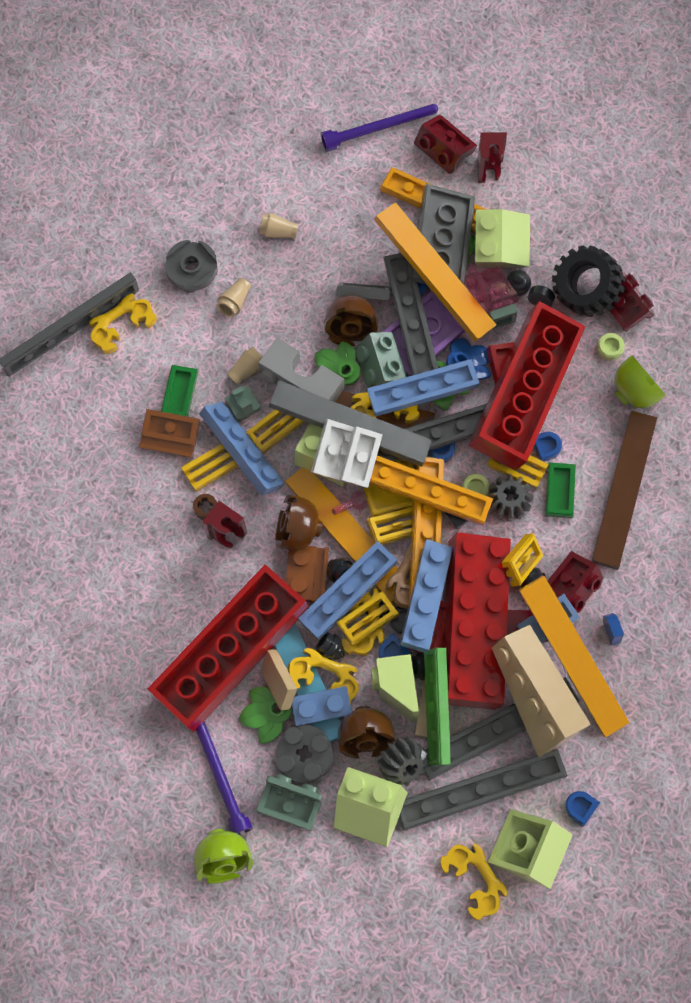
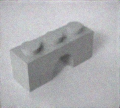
M276 338L259 361L261 376L269 383H278L280 380L335 402L345 389L344 378L323 365L311 376L304 377L298 375L294 370L300 363L299 351Z

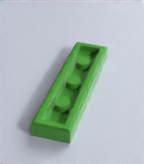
M434 648L424 653L429 766H441L451 764L446 648Z

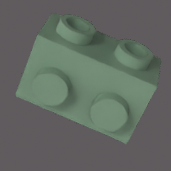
M392 332L369 333L355 348L356 357L363 371L364 382L368 388L406 378Z
M275 774V777L267 776L266 786L256 811L312 831L323 800V796L318 793L319 789L303 783L302 787L291 784V778L281 774Z

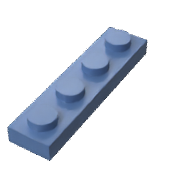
M472 359L370 387L367 388V393L376 417L479 387L480 383Z
M219 402L204 406L199 414L259 494L263 496L279 490L284 482L224 403Z
M428 539L423 543L399 645L424 653L429 651L453 547Z
M377 541L298 618L299 622L318 640L321 639L336 622L398 563V560Z

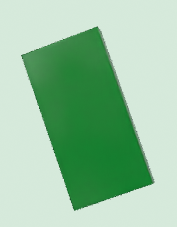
M177 365L171 366L161 412L189 416L198 369Z
M549 462L545 516L573 518L576 464Z

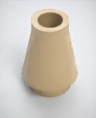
M271 212L270 215L263 213L259 234L265 235V238L295 239L298 224Z
M238 278L231 287L218 297V310L228 317H234L235 314H239L248 291L251 289V284L243 278Z
M253 347L248 351L245 349L227 375L236 385H239L242 381L260 371L259 361L262 356Z

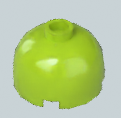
M633 355L618 367L614 377V383L618 391L614 394L624 405L630 403L635 408H648L666 396Z
M223 829L210 831L208 836L199 842L193 856L198 881L202 882V878H207L208 884H218L239 878L240 874L234 872L241 871L244 868L248 872L254 865L246 840L237 833L224 831Z

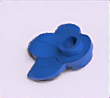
M459 338L451 344V353L446 359L447 366L472 359L478 380H485L491 377L490 371L485 367L489 363L485 346H471L466 338Z

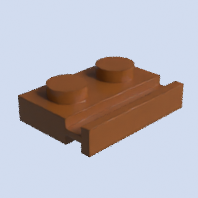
M146 409L139 448L193 458L200 419Z
M308 546L302 550L288 551L286 583L306 602H315L326 591L329 547L317 548L316 546Z

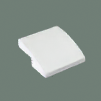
M326 419L311 473L368 488L383 434Z

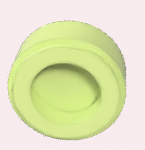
M614 333L603 335L597 345L598 354L603 359L609 361L620 358L625 348L623 339Z
M472 474L465 478L462 485L463 488L485 496L489 493L490 485L484 476Z

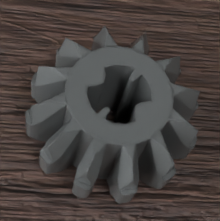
M511 474L507 475L506 481L498 477L496 479L497 485L490 484L489 491L491 493L487 495L493 498L489 509L490 512L499 510L497 514L498 519L507 514L509 522L513 520L514 514L519 519L523 518V511H530L531 505L529 502L533 501L534 498L533 494L528 493L531 488L530 484L521 485L522 477L512 481L513 477ZM509 494L514 495V499L512 498L511 501L506 500V496L508 497Z
M398 737L394 744L388 743L389 747L387 750L381 751L382 757L377 763L385 780L401 786L404 784L408 787L412 780H417V776L425 772L423 767L428 764L427 754L424 751L425 749L413 739L406 737L402 740Z

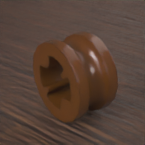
M201 494L193 502L195 515L201 520H204L209 512L203 513L202 509L198 508L199 505L203 506L202 502L208 501L209 505L214 507L217 503V500L210 494Z

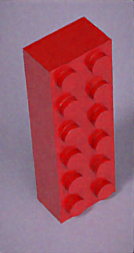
M540 301L528 312L470 440L469 447L515 471L528 461L585 330V325Z
M456 532L448 541V546L453 547L446 577V611L443 648H446L448 705L496 710L504 705L505 678L492 647L503 637L507 636L509 577L506 571L509 568H503L502 561L510 553L511 539Z
M265 564L147 690L194 733L198 726L208 718L265 657L267 650H271L293 627L298 618L309 608L306 600Z

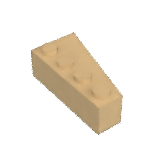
M530 625L503 637L492 647L538 758L563 745L591 725Z

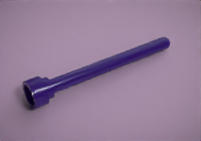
M430 104L341 132H337V130L332 131L331 129L321 132V140L326 152L336 150L337 146L341 145V142L436 114L438 106Z
M204 721L198 726L196 732L230 816L228 819V830L241 835V831L244 830L246 833L251 831L253 827L249 817H245L244 813H241Z

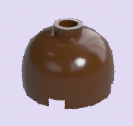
M347 295L334 300L326 312L324 321L325 333L337 345L343 341L351 346H356L352 341H362L369 333H377L378 321L374 307L360 296Z
M288 494L283 502L287 503L288 506L285 511L280 510L275 540L280 542L276 544V547L298 551L308 547L314 537L320 536L323 523L318 521V511L313 503L305 498Z
M360 706L343 718L338 728L340 753L354 759H360L358 753L373 751L371 757L381 756V751L387 750L389 747L388 743L394 744L395 733L391 720L383 712L369 706Z

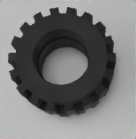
M583 245L578 246V251H575L573 248L569 250L568 257L563 255L559 259L562 261L561 265H555L554 270L557 272V275H552V282L556 284L552 288L554 293L558 295L556 298L565 307L581 316L583 314L587 317H593V314L601 316L604 314V309L612 310L614 307L611 304L614 301L616 303L620 301L621 298L618 297L619 292L623 293L625 288L621 285L622 282H625V276L621 274L623 271L621 266L607 252L595 246L589 245V248ZM598 268L600 281L596 289L589 294L579 295L577 290L579 277L588 269Z

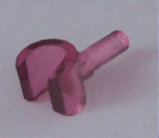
M355 491L351 496V500L333 508L332 513L337 515L351 508L363 510L367 505V500L357 503L355 499L362 496V492Z

